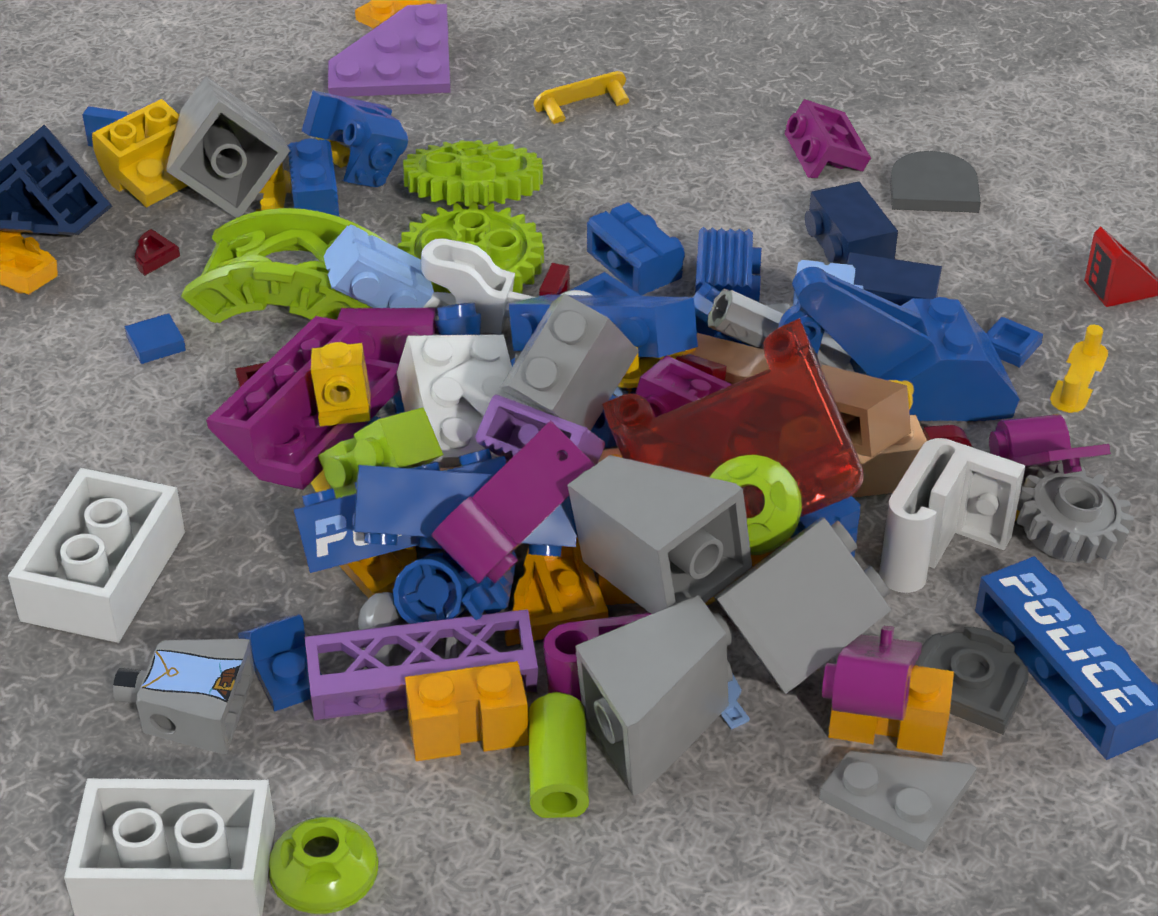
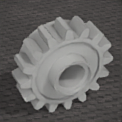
M1058 464L1054 473L1043 466L1039 468L1036 476L1029 474L1019 496L1017 510L1020 513L1017 523L1024 526L1027 534L1026 537L1036 547L1056 559L1072 563H1091L1092 560L1098 557L1108 560L1113 550L1120 552L1130 532L1134 517L1128 514L1131 507L1130 501L1117 500L1121 491L1118 486L1105 487L1103 485L1105 476L1101 474L1096 475L1093 479L1087 477L1084 467H1081L1082 471L1064 474L1063 464Z

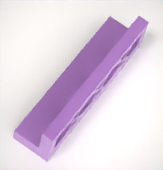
M528 609L482 615L478 620L470 616L305 637L314 720L406 709L405 677L515 661L519 663L525 693L537 692L538 665ZM518 629L522 650L498 652L485 642L495 631ZM455 637L467 645V648L458 658L442 659L430 651V649L440 638ZM399 644L411 652L402 665L389 667L379 662L374 656L384 645ZM343 651L355 659L345 672L320 675L318 653Z

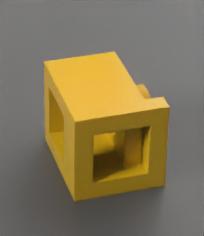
M334 342L324 347L312 348L311 374L319 412V425L329 426L370 421L371 393L362 343L346 344Z

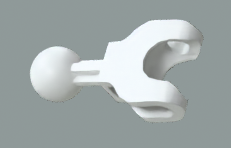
M435 239L429 242L422 250L421 269L425 278L448 288L451 292H434L432 298L424 305L423 308H436V315H438V307L475 302L476 313H481V333L487 332L501 335L507 317L510 318L508 303L535 298L513 292L515 273L500 269L494 264L490 256L476 245L449 239ZM581 290L564 292L567 295H592Z

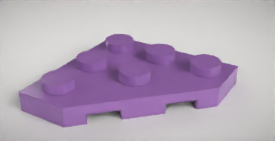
M426 3L422 5H407L328 61L329 94L347 97L450 93L447 4Z

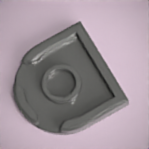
M919 151L907 154L894 163L890 178L892 210L979 213L981 200L978 176L971 164L964 159L940 151Z
M964 627V632L949 633L941 636V633L932 635L922 645L921 654L915 663L916 666L954 671L950 714L1002 735L1005 733L1025 694L1029 676L1028 668L1025 667L1020 657L1014 651L1015 646L1011 641L993 631L978 627Z

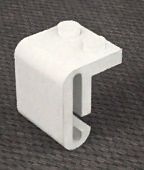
M935 438L925 442L889 499L879 576L887 587L903 593L915 592L923 588L926 584L928 567L935 569L955 533L1005 550L1012 537L1025 465L949 439Z

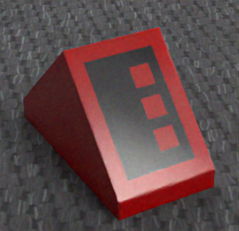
M1100 226L1093 235L1084 281L1106 307L1158 296L1157 276L1144 262Z

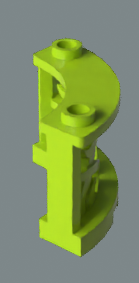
M278 208L252 212L237 217L214 231L212 240L217 244L201 276L186 285L181 297L209 321L214 323H221L241 313L265 310L267 305L290 307L289 313L311 320L315 316L337 320L341 308L373 307L331 288L328 277L329 271L326 269L324 261L326 250L349 225L367 232L368 236L373 235L383 241L385 240L354 222L319 211ZM280 251L311 252L319 261H307L294 265L272 262L266 256Z

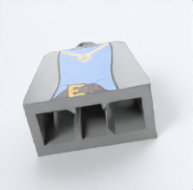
M164 640L157 644L147 670L119 668L117 670L113 684L114 700L137 704L142 732L145 734L216 753L227 754L255 675L250 640Z

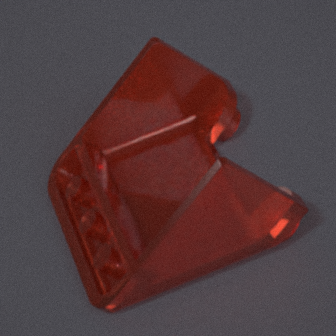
M800 318L777 328L766 337L764 341V355L770 369L658 417H655L649 402L637 394H625L602 404L622 458L710 477L720 465L730 459L744 455L768 457L785 467L797 482L802 499L801 517L850 497L860 488L864 480V468L825 372ZM751 485L741 487L744 494L746 518H753L759 515L765 505L763 492L758 487Z

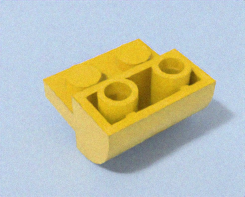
M163 99L92 133L94 152L108 182L119 192L127 189L146 208L188 186L166 170L179 114Z

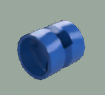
M437 550L405 566L396 578L393 588L394 604L400 616L409 624L454 619L468 612V609L462 602V598L467 593L468 586L460 575L461 566L445 550Z

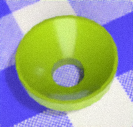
M744 455L726 461L712 473L710 478L736 483L740 487L755 486L764 494L765 505L762 512L753 518H747L751 555H762L774 551L786 543L793 535L800 522L802 512L801 493L793 476L779 462L764 456Z
M316 817L292 826L276 841L270 853L269 878L271 887L277 897L286 905L306 913L328 914L354 905L368 893L378 875L379 860L372 839L358 824L338 817ZM321 836L333 838L339 844L333 853L324 857H313L303 850L307 842Z

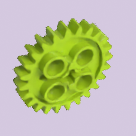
M460 140L453 144L443 142L442 147L428 145V150L416 149V154H408L407 159L403 160L404 187H408V192L410 193L418 192L419 198L431 196V202L447 200V205L463 202L465 206H470L473 202H476L477 205L488 206L489 203L494 201L505 204V199L507 198L520 201L521 195L532 196L533 191H539L540 185H543L542 158H537V153L535 152L527 153V148L514 149V144L498 146V141L483 144L481 140Z
M473 202L469 209H462L458 203H454L453 211L450 212L437 207V216L433 217L423 213L421 214L422 223L410 222V232H402V242L398 243L399 249L421 259L423 248L435 239H449L476 245L485 251L500 269L515 273L513 292L520 294L523 293V284L533 285L535 283L534 275H541L542 263H544L542 233L536 232V224L534 222L525 223L524 214L511 217V208L509 207L497 212L495 211L494 203H490L485 209H478L476 202ZM431 282L434 292L451 293L448 288Z

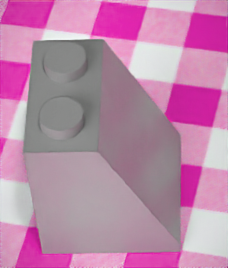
M205 76L180 110L166 170L237 218L244 214L288 155L290 149L274 123Z
M564 293L551 303L500 388L532 408L586 427L587 430L591 431L639 350L608 317Z
M609 455L567 485L583 562L651 614L698 595L705 603L752 567L743 488L736 483Z
M819 518L713 596L771 678L785 694L891 611V608L883 599L891 593L889 588L872 566L864 571L851 555V552L858 547L839 521L830 526L825 518Z
M699 595L575 646L581 702L585 708V719L633 796L644 792L729 706L728 682L733 679L732 670L727 660V645H730L732 641L730 630L722 615L718 612L712 614Z

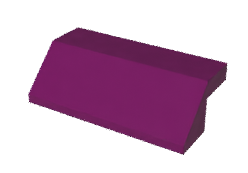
M315 316L206 419L208 429L259 480L304 490L323 470L318 455L341 441L354 438V433L361 430L369 422L320 426L311 374L312 348L324 347L334 342L346 344L360 343L357 324ZM365 357L371 393V420L400 390L397 377L399 364Z

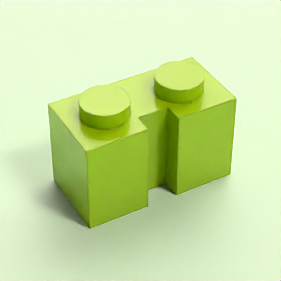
M422 407L378 419L354 433L355 438L341 441L318 455V458L323 467L325 478L330 487L334 488L335 496L338 498L356 493L355 482H357L358 465L410 469L429 464L444 454L426 411Z

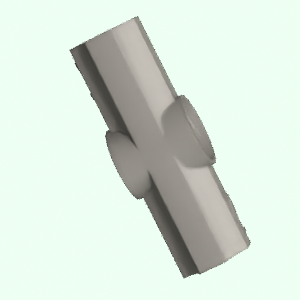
M723 289L715 298L713 307L708 314V327L752 347L772 351L781 317L792 305L775 303L766 306L733 290ZM824 332L816 363L846 370L852 357L829 334Z

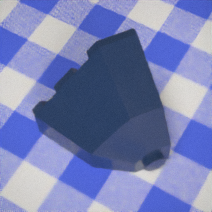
M45 124L0 161V231L79 235L113 207L91 176Z

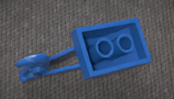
M807 267L795 275L792 285L798 303L790 307L781 317L772 352L816 362L823 334L826 331L852 357L850 363L855 373L887 381L906 380L911 382L914 387V393L912 394L913 403L909 414L916 415L918 421H990L1013 418L1020 399L989 336L958 299H948L945 297L934 299L913 298L899 306L841 280L819 267Z

